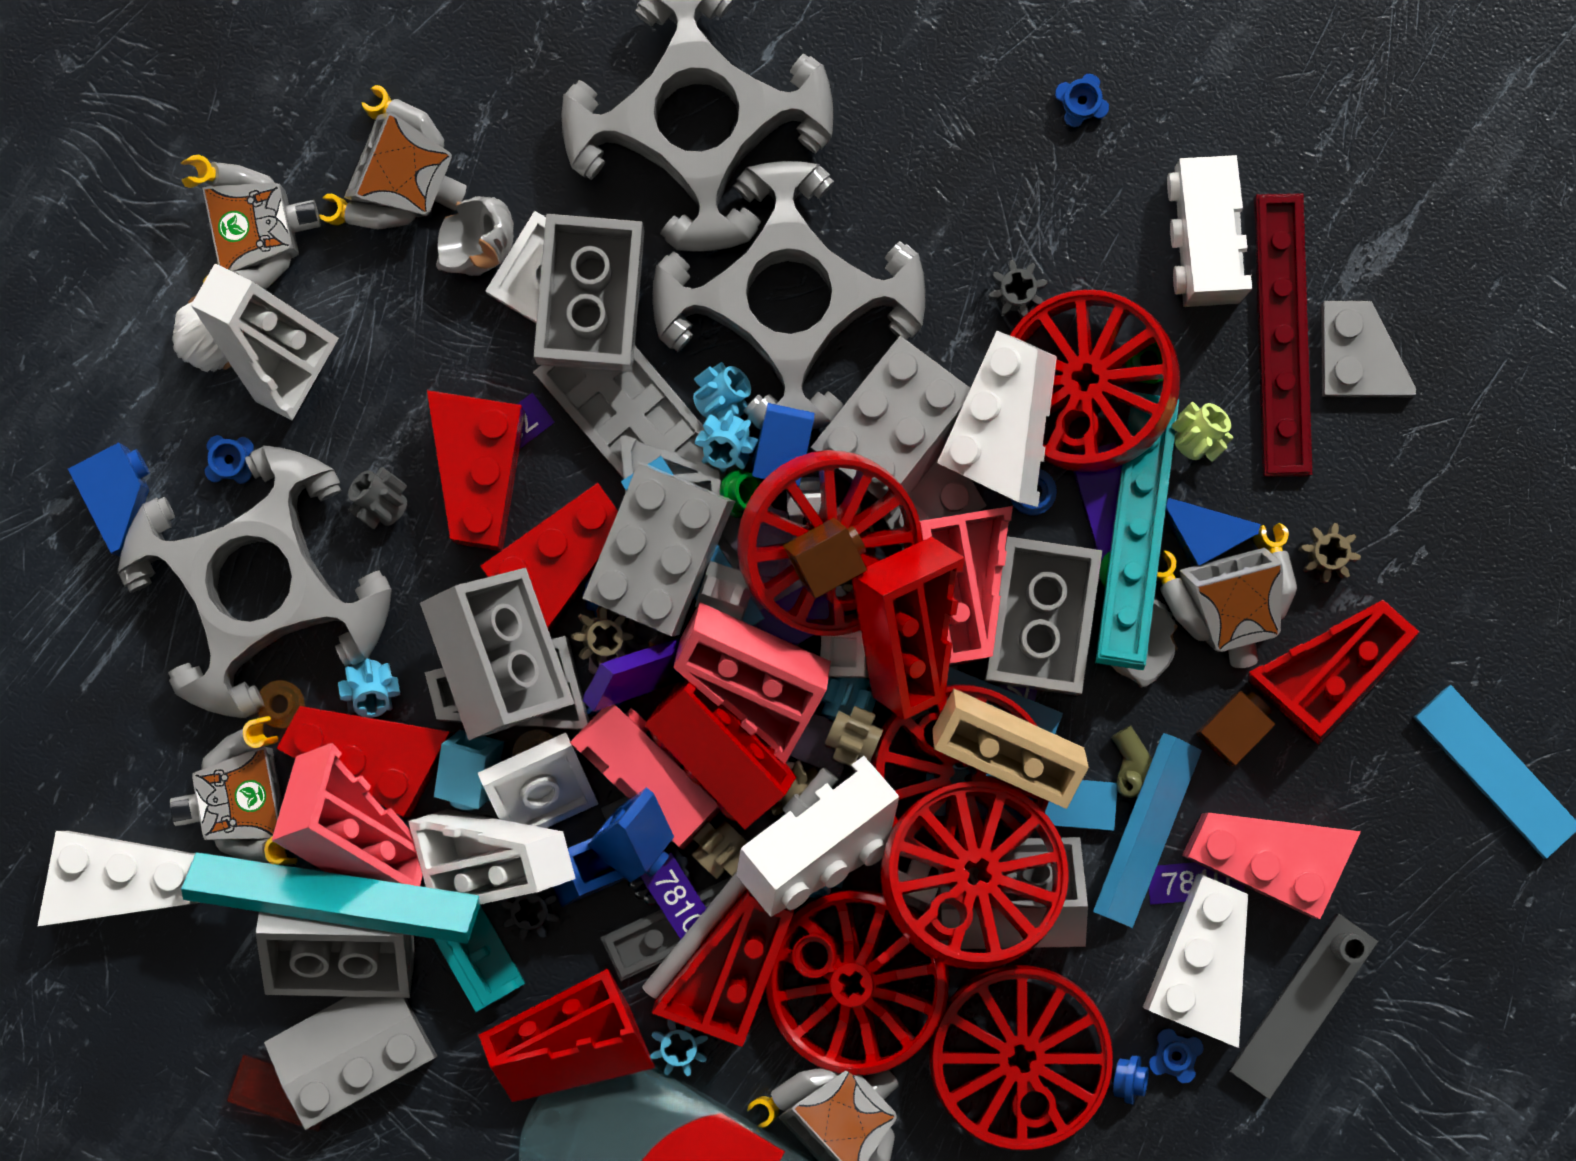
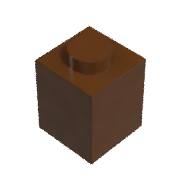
M835 518L783 545L803 587L815 598L867 571L860 556L866 552V548L858 532L853 526L847 529Z
M1238 691L1195 734L1230 767L1236 766L1274 727L1275 723L1267 717L1272 710L1259 696L1253 692L1246 696L1242 691Z

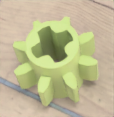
M1191 402L1172 424V428L1177 431L1174 438L1176 447L1184 456L1192 460H1199L1206 455L1210 461H1215L1227 449L1226 445L1233 439V436L1228 432L1231 429V421L1228 415L1220 407L1211 403H1207L1199 409L1194 402Z

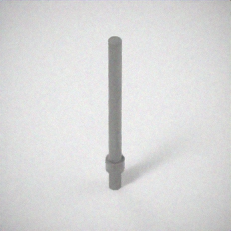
M823 767L801 795H793L784 806V813L787 814L791 811L795 817H798L819 801L815 792L827 783L832 788L838 780L837 777ZM737 872L643 984L642 988L649 996L655 999L658 998L745 893L747 888L736 876Z

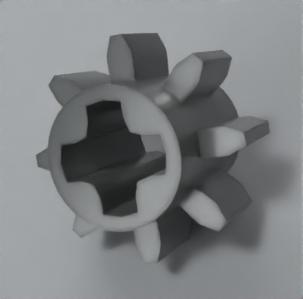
M1010 260L1008 273L1005 276L999 272L992 274L991 279L1000 285L999 290L992 291L988 298L990 301L1000 300L1003 305L1001 310L1002 317H1005L1011 310L1018 311L1022 319L1028 313L1027 307L1030 304L1036 307L1044 302L1041 297L1035 294L1036 291L1046 287L1047 280L1040 279L1036 281L1032 274L1035 269L1034 263L1028 265L1025 270L1017 269L1015 261ZM1012 280H1018L1020 287L1028 286L1029 289L1026 291L1023 300H1018L1015 293L1007 294L1006 291L1010 289Z
M381 467L377 474L370 470L364 471L354 479L349 488L348 497L354 504L348 510L371 529H375L379 522L385 526L392 525L403 515L406 509L407 499L401 493L406 489L407 485L384 467Z

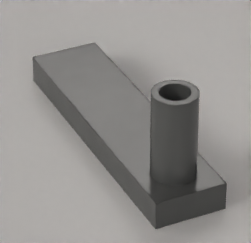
M1336 913L1233 1061L1228 1071L1270 1099L1378 941L1348 919Z

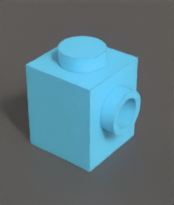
M458 730L441 744L434 797L450 801L451 806L461 810H474L482 807L490 799L481 783L478 772L501 762L504 741L486 736L468 740L464 730Z

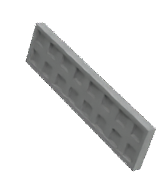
M636 346L634 349L633 372L541 365L533 372L623 479L620 436L633 437L636 441L659 450L670 451L680 455L683 459L694 463L699 462L720 471L719 468L714 467L709 462H702L704 457L703 447L695 444L698 434L704 430L702 423ZM734 464L728 467L725 473L720 471L721 482L727 474L741 469ZM770 505L768 511L779 515L773 506ZM730 515L718 545L732 567L741 571L737 549L741 519ZM762 522L758 532L756 547L788 543L797 538V536ZM790 559L758 562L757 566L762 582H768L792 564ZM800 579L777 595L774 601L802 587ZM841 586L836 587V596L847 594ZM751 594V597L755 601L758 608L760 610L763 609L764 607Z

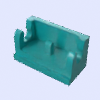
M481 904L468 944L434 939L475 1012L525 984L523 977Z

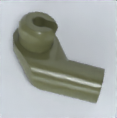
M1129 725L1111 738L1124 757L1117 777L1118 792L1126 798H1134L1139 795L1152 762V757L1133 727Z

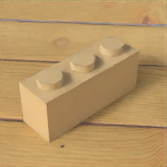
M954 688L932 729L935 750L1065 809L1068 808L1089 768L1084 747Z

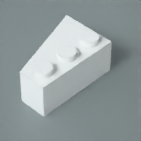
M1237 155L1180 158L1174 168L1175 172L1168 173L1167 177L1169 201H1177L1178 219H1171L1170 223L1172 248H1180L1181 266H1174L1173 269L1175 295H1183V307L1240 304L1252 290L1251 275L1244 276L1243 252H1247L1248 248L1246 235L1241 234L1240 212L1243 210Z
M214 264L191 307L255 402L293 420L339 338L254 282Z
M996 331L937 463L1019 503L1038 507L1040 492L1037 491L1040 462H1044L1046 448L1043 446L1046 416H1050L1057 356L1018 338Z
M865 756L852 764L855 774L834 790L828 783L817 790L815 794L819 801L798 817H795L789 811L741 848L736 876L770 917L786 908L793 910L799 907L812 893L825 886L827 888L834 887L841 883L851 871L864 864L871 866L882 859L885 845L892 831L899 795Z
M448 809L408 821L427 888L479 895L480 904L539 892L576 879L563 831Z
M56 831L38 926L200 903L183 900L181 891L195 853L72 831Z
M1196 875L1143 1005V1008L1237 1048H1239L1248 905L1247 893L1206 876Z

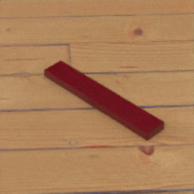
M1304 193L1256 194L1254 197L1263 477H1308L1313 474Z

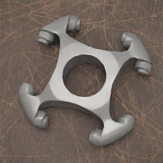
M640 0L634 12L650 26H653L655 23L663 25L669 18L677 25V30L652 75L613 110L602 115L592 114L599 105L595 100L597 93L583 81L579 80L576 85L573 84L563 94L561 113L562 133L572 169L581 176H587L592 180L605 164V161L602 159L604 151L598 145L606 142L616 143L641 154L665 169L699 208V215L694 221L685 214L680 218L673 216L660 233L665 237L667 243L679 251H715L731 248L750 241L758 231L761 221L746 208H742L740 211L733 208L724 217L719 213L718 204L728 182L741 161L780 125L790 121H800L801 124L797 127V131L801 135L798 137V140L813 153L823 149L832 138L833 100L823 64L811 56L808 57L802 54L790 70V73L794 75L791 83L799 89L793 92L779 91L733 66L699 30L697 21L703 14L710 20L716 15L722 18L729 11L734 0ZM692 84L711 85L725 92L736 105L739 114L738 122L731 136L718 147L702 152L685 151L669 143L657 126L658 113L665 100L677 89Z
M778 161L745 168L744 172L736 179L737 183L733 186L734 189L748 202H751L753 199L761 202L766 195H769L775 202V209L747 253L704 286L695 289L683 286L691 278L687 273L690 266L674 251L669 256L666 255L655 268L652 300L653 312L659 339L670 349L673 348L679 352L693 337V334L690 332L693 324L686 317L694 314L708 316L749 342L769 364L782 383L784 396L779 402L770 394L764 398L759 394L743 411L748 416L747 419L758 429H761L768 403L815 413L812 430L824 428L830 424L844 405L829 391L825 395L817 392L808 400L802 390L803 383L829 342L850 323L872 308L882 305L893 307L894 309L887 315L891 321L888 327L897 337L901 336L905 340L909 337L912 338L923 325L925 281L919 253L914 251L908 244L904 245L899 241L885 256V259L889 262L885 269L894 277L886 280L873 278L827 249L795 208L794 200L800 193L809 200L813 196L820 199L834 184V181L830 178L831 175L820 164L802 161ZM785 261L804 263L817 271L827 284L831 298L830 306L819 322L808 330L793 334L775 332L764 326L751 312L748 304L749 288L757 275L770 265Z
M265 445L250 452L251 455L245 457V460L255 479L261 476L264 482L275 477L274 487L267 497L224 527L177 541H165L161 533L172 527L170 520L175 518L168 500L163 497L160 499L155 498L145 504L143 503L133 518L125 536L118 565V575L124 587H127L129 592L132 593L152 583L150 577L155 574L151 565L152 562L156 560L167 562L196 603L206 632L211 655L210 666L204 675L200 666L192 668L190 663L183 664L168 672L171 678L169 682L175 692L174 694L207 711L244 719L259 712V709L265 706L255 685L249 687L246 682H243L234 687V675L244 663L286 634L331 621H343L349 630L339 636L340 644L335 645L344 666L347 667L351 664L354 666L365 661L371 655L384 629L392 589L386 577L382 576L380 571H375L358 580L360 586L355 589L359 598L358 601L344 603L339 599L311 560L297 510L298 496L305 488L310 498L318 496L320 501L329 499L341 492L339 487L340 481L335 470L319 460L300 452ZM255 542L275 544L288 559L292 575L288 596L282 606L267 618L248 622L232 617L222 604L218 590L219 574L228 556L241 546Z

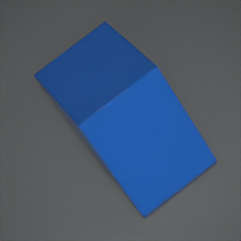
M771 403L767 404L752 460V477L765 479L786 462L807 454L815 413ZM801 478L796 480L798 486H800Z
M1168 498L1166 502L1164 518L1191 567L1209 562L1254 537L1260 529L1261 524L1171 498Z

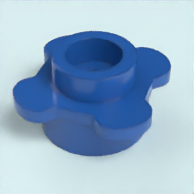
M1086 74L1083 78L1077 79L1070 84L1063 82L1058 85L1055 96L1057 100L1063 103L1066 112L1064 121L1067 125L1079 127L1084 120L1092 117L1101 119L1107 115L1109 104L1102 99V91L1099 87L1100 80L1097 76ZM1081 96L1087 100L1084 105L1078 103V98Z
M219 435L211 437L207 442L209 465L205 468L206 477L212 482H219L222 479H234L239 484L248 482L252 477V473L245 457L254 451V445L251 440L246 437H240L236 441L224 439ZM228 455L234 458L231 464L225 462V458Z
M1163 1029L1157 1035L1159 1044L1156 1048L1155 1056L1149 1060L1151 1071L1156 1075L1167 1073L1176 1076L1177 1080L1181 1083L1191 1082L1196 1075L1193 1068L1196 1058L1203 1053L1204 1049L1201 1040L1197 1037L1186 1039L1177 1036L1172 1029ZM1173 1052H1180L1181 1057L1179 1060L1172 1059Z

